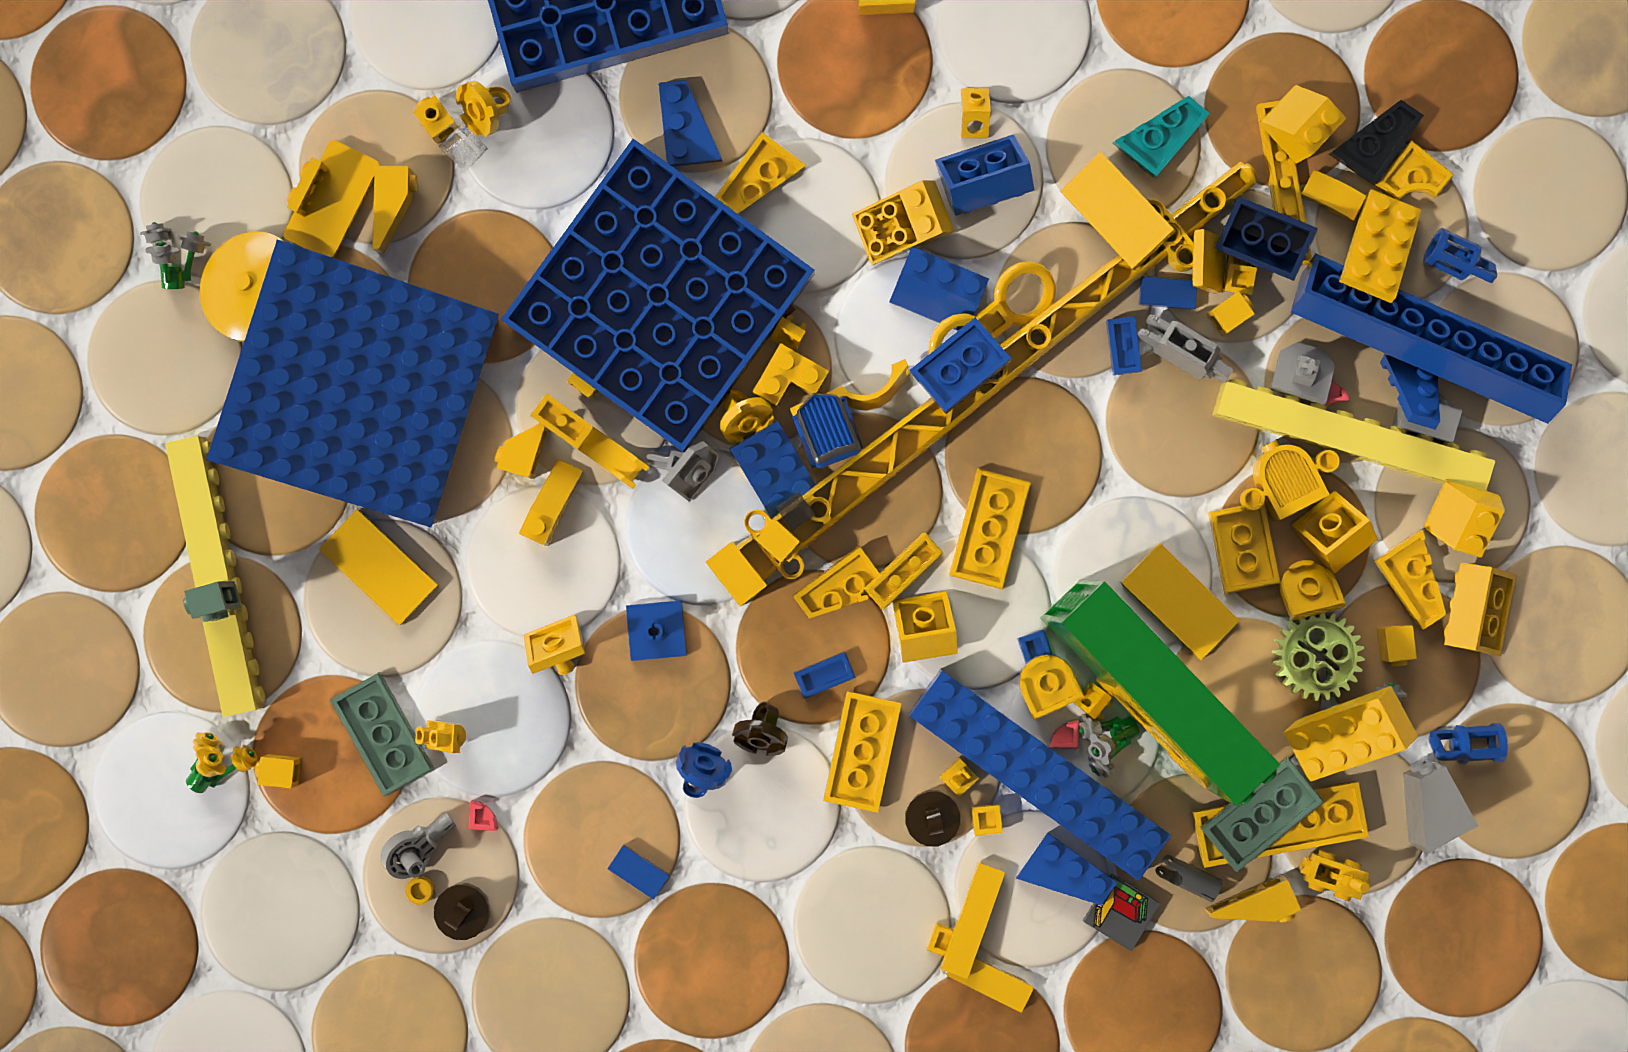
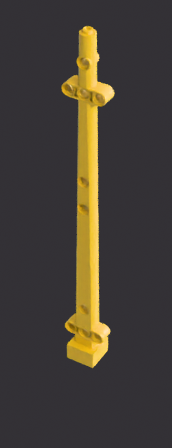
M1238 162L1172 214L1169 213L1159 200H1147L1176 230L1172 234L1173 242L1165 241L1135 271L1119 254L1000 344L1011 357L1012 362L1000 370L1001 375L999 379H989L947 414L944 413L932 397L866 446L859 454L853 456L772 519L764 511H750L744 520V525L750 536L737 546L731 541L708 559L706 564L740 607L767 586L764 581L777 570L785 578H798L804 570V562L798 553L793 559L798 561L800 565L799 571L794 575H789L783 569L786 560L784 559L780 563L756 541L757 537L774 519L800 541L796 547L801 552L1162 259L1165 258L1175 271L1186 272L1193 267L1194 243L1190 237L1194 234L1195 230H1200L1236 201L1238 196H1242L1256 184L1255 177H1257V173L1249 163ZM1206 196H1211L1215 199L1216 208H1210L1206 205ZM1183 251L1189 254L1190 264H1184L1180 261L1179 252ZM1037 331L1043 335L1044 342L1042 345H1036L1031 341L1030 335L1032 332ZM816 502H820L826 507V514L821 518L814 517L810 512V507ZM761 515L764 518L765 525L761 530L756 531L750 528L749 520L752 516Z

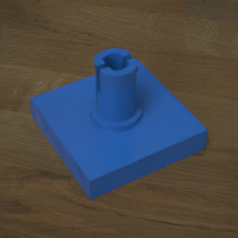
M682 600L626 605L631 661L687 656Z

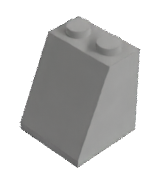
M1421 759L1412 763L1409 766L1410 770L1403 773L1408 841L1412 846L1430 853L1478 826L1445 765Z

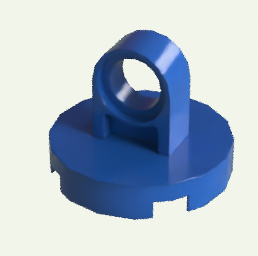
M700 742L693 743L692 747L686 748V745L682 747L676 759V769L681 777L684 778L683 791L687 796L699 798L704 796L708 790L719 789L726 785L732 772V766L729 759L726 762L720 756L722 751L718 748Z

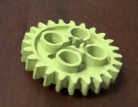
M1330 612L1327 617L1325 613L1317 614L1316 617L1313 615L1306 617V619H1297V623L1288 620L1286 622L1289 630L1279 629V632L1284 637L1282 640L1274 639V642L1280 645V649L1272 650L1273 654L1279 655V659L1273 661L1272 664L1281 666V669L1275 673L1276 676H1286L1282 685L1288 686L1293 684L1290 690L1291 693L1296 694L1301 689V698L1306 699L1311 692V698L1314 701H1318L1320 694L1324 700H1329L1330 692L1334 696L1340 697L1339 688L1347 691L1350 690L1347 684L1348 680L1358 681L1353 673L1354 671H1363L1357 666V662L1365 661V658L1357 656V652L1363 650L1364 646L1355 644L1361 636L1350 634L1355 627L1353 625L1344 627L1345 618H1339L1335 622L1336 613ZM1313 629H1317L1320 633V638L1313 644L1309 639V634ZM1301 640L1312 650L1320 651V655L1323 658L1336 664L1339 669L1336 671L1326 662L1316 660V655L1299 646L1298 641ZM1339 644L1343 649V653L1339 659H1335L1332 655V650ZM1300 651L1304 655V662L1301 666L1297 667L1293 662V657ZM1324 667L1327 671V677L1323 682H1319L1316 673L1320 668Z

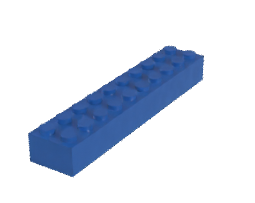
M1316 253L1301 274L1291 313L1547 424L1566 405L1572 364L1402 290L1398 289L1396 299L1389 303L1343 284L1339 281L1344 265Z
M941 669L908 713L912 719L1138 881L1171 837L1168 832Z

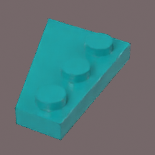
M1187 96L1162 111L1159 115L1139 125L1131 132L1116 139L1112 144L1155 179L1210 113L1190 96Z

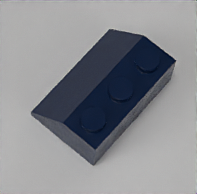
M1238 196L1215 249L1294 281L1318 228Z

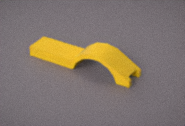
M904 359L892 364V374L888 383L880 391L873 394L857 395L849 392L843 386L825 394H834L839 397L844 396L848 406L854 409L868 411L880 408L891 401L910 376L908 363ZM803 403L790 408L792 416L797 414V410Z
M548 393L543 396L530 414L532 418L594 460L632 489L636 486L633 480L643 468L647 471L649 468L647 464Z

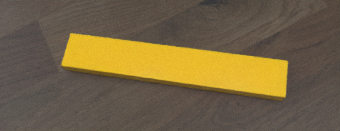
M1279 101L1258 104L1256 106L1258 122ZM1259 124L1273 210L1306 223L1296 163ZM1309 249L1302 265H1308L1312 259L1311 249Z

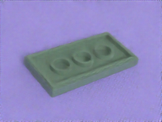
M381 672L330 699L384 797L434 769L422 745L416 744V735Z
M1287 757L1279 762L1281 765L1276 769V776L1267 784L1261 783L1254 790L1256 794L1248 803L1238 806L1229 803L1200 827L1236 872L1241 870L1324 802Z

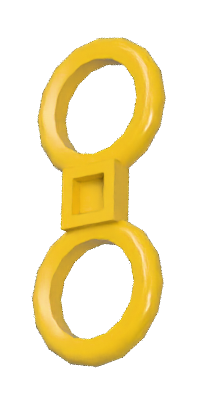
M1033 261L1018 262L1007 268L998 279L994 289V301L976 316L966 313L955 314L941 321L934 329L930 338L929 354L942 344L944 337L950 330L957 326H965L975 317L994 339L1012 324L1017 326L1028 324L1053 304L1056 284L1051 272L1042 264ZM1022 274H1036L1043 284V295L1040 303L1027 313L1018 314L1012 312L1006 302V293L1009 285L1016 277Z

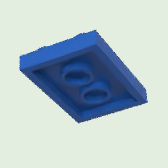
M975 317L911 368L910 373L944 413L947 414L1012 362V360Z
M778 420L729 448L771 519L816 485Z

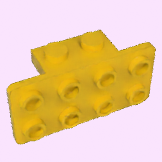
M331 140L320 161L311 157L309 163L306 162L300 171L301 179L297 187L292 188L288 195L287 208L294 213L283 233L284 238L302 248L335 258L374 180L375 166H380L379 162L336 140Z

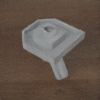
M1297 342L1280 351L1270 389L1325 405L1335 364L1324 349Z
M702 441L689 447L685 453L671 450L670 454L650 451L646 456V464L649 467L668 470V474L662 481L690 502L716 470L719 454Z

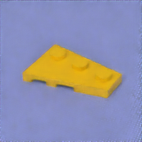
M761 132L715 198L739 214L807 165L765 133Z
M1418 530L1374 560L1420 630L1426 629L1446 615L1438 582L1435 581L1431 567L1432 560L1426 549L1424 541L1426 538L1423 530Z
M858 546L792 596L810 619L841 609V607L868 600L871 597L864 588L880 573L861 547Z

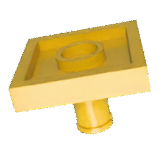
M575 614L523 634L528 667L532 674L556 666L560 675H566L575 668L571 659L585 654L580 624Z

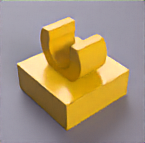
M789 315L786 319L782 317L773 332L771 340L796 351L806 333V324L803 322L799 327L791 322L794 316Z
M1092 682L1083 691L1085 698L1074 702L1076 706L1093 719H1103L1104 716L1100 712L1106 705L1110 708L1113 706L1110 701L1112 697Z
M960 757L939 776L958 797L979 779Z

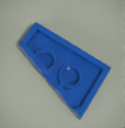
M687 81L658 83L667 163L675 167L722 162L721 155Z
M1384 354L1380 363L1383 369H1388L1390 373L1388 380L1391 386H1396L1399 392L1397 399L1407 421L1435 430L1440 423L1438 376Z
M1048 832L1016 877V879L1098 905L1103 904L1117 884V881Z

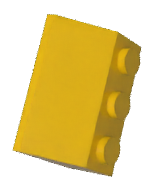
M1460 563V568L1455 575L1456 588L1454 597L1450 601L1451 613L1449 623L1444 630V645L1501 657L1517 575L1492 567Z

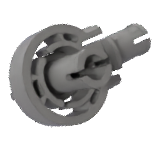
M444 812L426 828L424 826L421 828L418 825L412 831H402L395 834L385 843L381 851L383 866L392 877L397 879L419 877L424 873L431 854L438 849L436 841L456 827V824Z

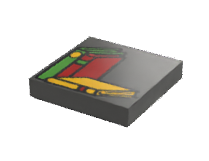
M1111 873L1110 877L1117 881V884L1102 905L1092 904L1083 922L1132 951L1160 906V903Z

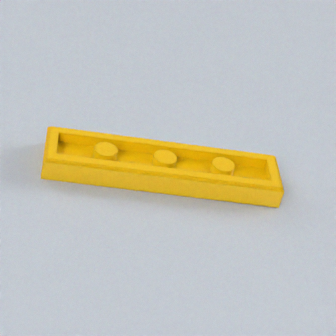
M979 862L977 863L940 967L941 970L968 979L1005 872Z

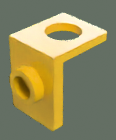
M962 88L961 138H989L991 114L989 89ZM977 120L983 123V128L979 131H971L967 127L971 121Z

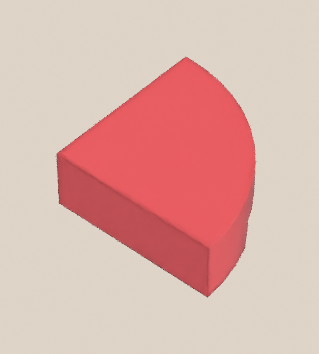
M1331 381L1325 406L1350 400L1346 390Z
M1073 720L1059 726L1051 737L1049 747L1078 749L1079 721Z
M472 800L470 803L469 829L497 831L498 822L494 812L484 803Z

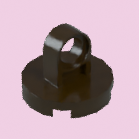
M766 701L761 702L755 708L751 720L739 721L734 725L732 733L734 744L756 754L757 749L767 751L766 756L784 753L788 736L782 729L776 726L779 715L778 709Z
M927 790L917 794L909 803L905 811V824L909 834L918 843L925 846L938 847L948 843L957 834L960 827V812L957 804L948 795L938 790Z
M469 883L448 887L438 896L434 905V920L438 929L445 936L454 940H468L477 936L486 927L490 918V906L487 895L479 887Z

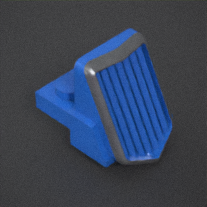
M813 393L799 407L797 414L792 416L811 468L826 467L857 455L863 449L853 416L844 396Z

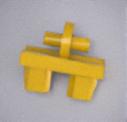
M427 720V727L416 728V744H426L428 749L460 753V747L466 740V731L460 724Z

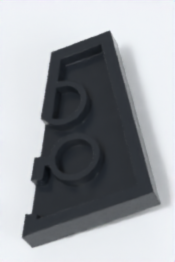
M1400 100L1329 153V155L1372 185H1376L1424 115L1403 100Z

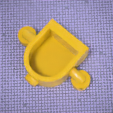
M1274 440L1261 447L1263 453L1255 462L1253 479L1257 488L1244 490L1240 496V502L1247 510H1258L1265 503L1273 521L1281 520L1330 495L1318 471L1328 473L1336 470L1340 462L1339 456L1332 450H1324L1319 452L1315 460L1312 461L1311 457L1303 449L1294 445L1279 446L1277 440Z

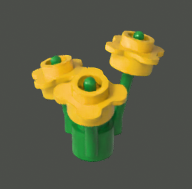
M198 732L193 740V749L196 751L197 759L190 768L192 772L186 778V784L192 791L204 793L209 786L215 788L220 780L235 769L241 772H246L252 767L255 769L257 755L252 748L246 745H242L240 748L235 746L233 748L234 753L231 754L233 764L226 768L222 763L224 756L219 748L223 743L212 733Z

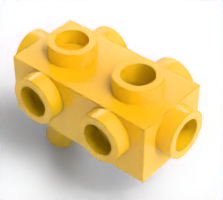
M1319 850L1318 854L1310 852L1309 858H1303L1300 865V873H1303L1302 879L1308 882V888L1324 893L1325 888L1335 891V897L1349 902L1351 897L1361 900L1362 895L1366 894L1370 889V879L1368 878L1370 873L1361 869V863L1350 859H1345L1344 863L1335 861L1336 855L1323 850ZM1322 865L1323 872L1316 874L1318 866Z

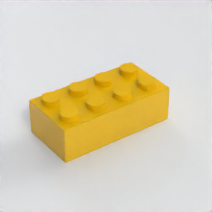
M1392 686L1297 719L1283 732L1310 782L1404 751L1418 737Z

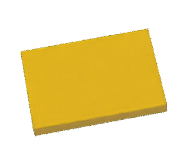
M1265 503L1258 510H1247L1243 506L1208 512L1224 594L1279 584L1280 578Z

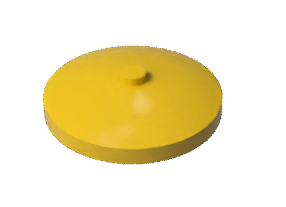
M247 232L227 240L212 254L202 274L200 301L206 318L221 334L244 342L276 240H284L265 232Z

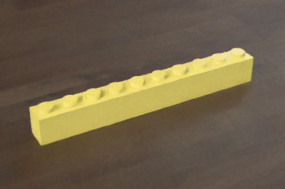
M1231 379L1230 382L1226 381L1220 386L1212 416L1332 450L1444 484L1445 480H1450L1487 491L1495 460L1486 458L1487 453L1477 450H1470V453L1460 450V445L1450 442H1444L1443 445L1433 442V437L1423 434H1417L1416 437L1406 434V429L1396 426H1390V429L1380 427L1381 422L1373 419L1364 418L1363 421L1353 419L1354 414L1346 411L1337 410V413L1326 411L1327 406L1311 402L1310 406L1299 403L1300 398L1284 394L1283 398L1273 395V390L1265 387H1257V390L1246 387V382L1238 379Z
M201 436L167 442L165 445L195 588L219 581H235L240 599L242 584L235 575L234 566L237 563L235 553L229 547L228 539L231 538V532L228 524L224 523L222 512L225 511V504L217 490L219 475L217 470L213 468L212 461L206 460L211 443L207 441L206 437ZM242 603L241 609L228 612V618L213 622H203L223 717L262 709L265 702L264 690L262 686H259L257 679L259 665L257 660L253 659L251 648L254 646L253 637L250 632H247L245 622L248 620V613L245 605Z

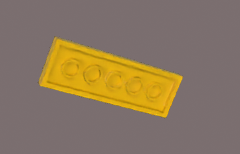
M1352 781L1314 788L1324 802L1255 858L1369 837L1359 782ZM1226 805L1192 811L1201 862L1204 868L1228 863L1200 829L1205 822Z

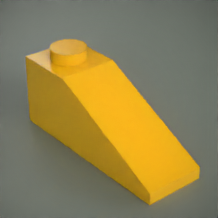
M375 166L373 250L379 254H384L413 201V191L417 192L418 190L417 175H414V172L408 166Z
M558 459L527 514L519 531L520 535L544 546H549L583 470Z
M1282 875L1205 908L1207 914L1215 919L1279 921L1281 923L1293 919L1295 913L1301 911L1288 879Z

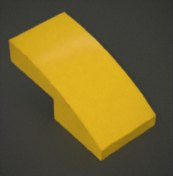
M1316 170L1311 174L1301 193L1303 199L1326 207L1328 212L1352 222L1355 221L1367 198L1366 195Z
M1227 254L1224 291L1234 293L1239 291L1241 294L1252 295L1257 267Z

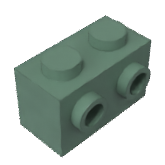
M219 581L184 591L186 596L183 600L186 612L191 614L192 619L202 618L203 622H213L228 618V612L242 608L235 581Z

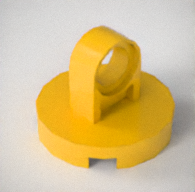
M474 80L460 85L456 91V104L461 103L464 113L460 117L466 127L476 136L484 135L486 137L495 133L499 128V116L508 110L511 100L509 92L498 86L487 89L481 83ZM493 97L501 98L504 103L496 104Z
M731 390L723 400V406L727 412L720 421V429L726 440L732 444H738L774 421L773 409L768 401L761 397L748 399L742 392Z

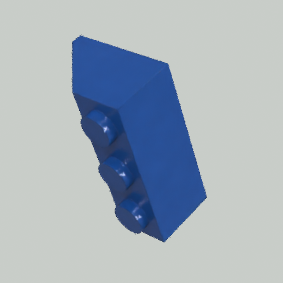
M1014 134L935 159L947 200L955 216L967 214L988 205H995L1000 201L1019 197L1035 190L1030 162Z
M911 247L889 303L937 323H941L942 320L955 314L966 313L974 316L989 278ZM957 326L954 330L959 331L964 326Z

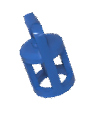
M1440 228L1436 232L1423 258V263L1452 275L1461 281L1469 277L1470 274L1489 283H1493L1497 278L1496 265L1481 257V245L1444 228ZM1448 240H1450V241H1452V242H1454V243H1457V244H1459V245H1461V246L1467 248L1468 250H1466V249H1464V248H1461V247H1459V246H1457V245H1455V244H1453V243H1451V242H1448ZM1437 259H1440V260H1442V261H1444V262H1446V263H1448V264H1450V265H1452V266H1455V267H1457V269L1454 268V267H1451V266H1449V265H1447V264H1445V263H1443V262H1441V261H1438Z
M1491 723L1489 726L1475 727L1456 725L1454 730H1437L1429 733V744L1436 758L1441 761L1457 760L1459 764L1483 760L1504 762L1507 757V736L1501 723ZM1496 735L1498 736L1499 748L1496 746ZM1487 738L1488 748L1471 749L1470 739ZM1450 739V751H1445L1441 740Z

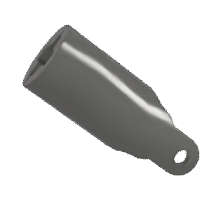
M1166 855L1163 861L1167 866L1177 871H1171L1162 866H1158L1155 869L1156 874L1160 878L1210 902L1216 899L1222 886V879L1170 855Z

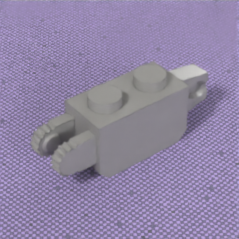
M1150 314L1146 322L1163 335L1159 337L1147 329H1140L1138 336L1154 347V353L1198 380H1201L1203 377L1210 380L1213 377L1224 383L1228 379L1233 369L1221 361L1223 358L1219 355L1220 348L1218 345L1180 322L1172 321L1169 324L1156 315Z

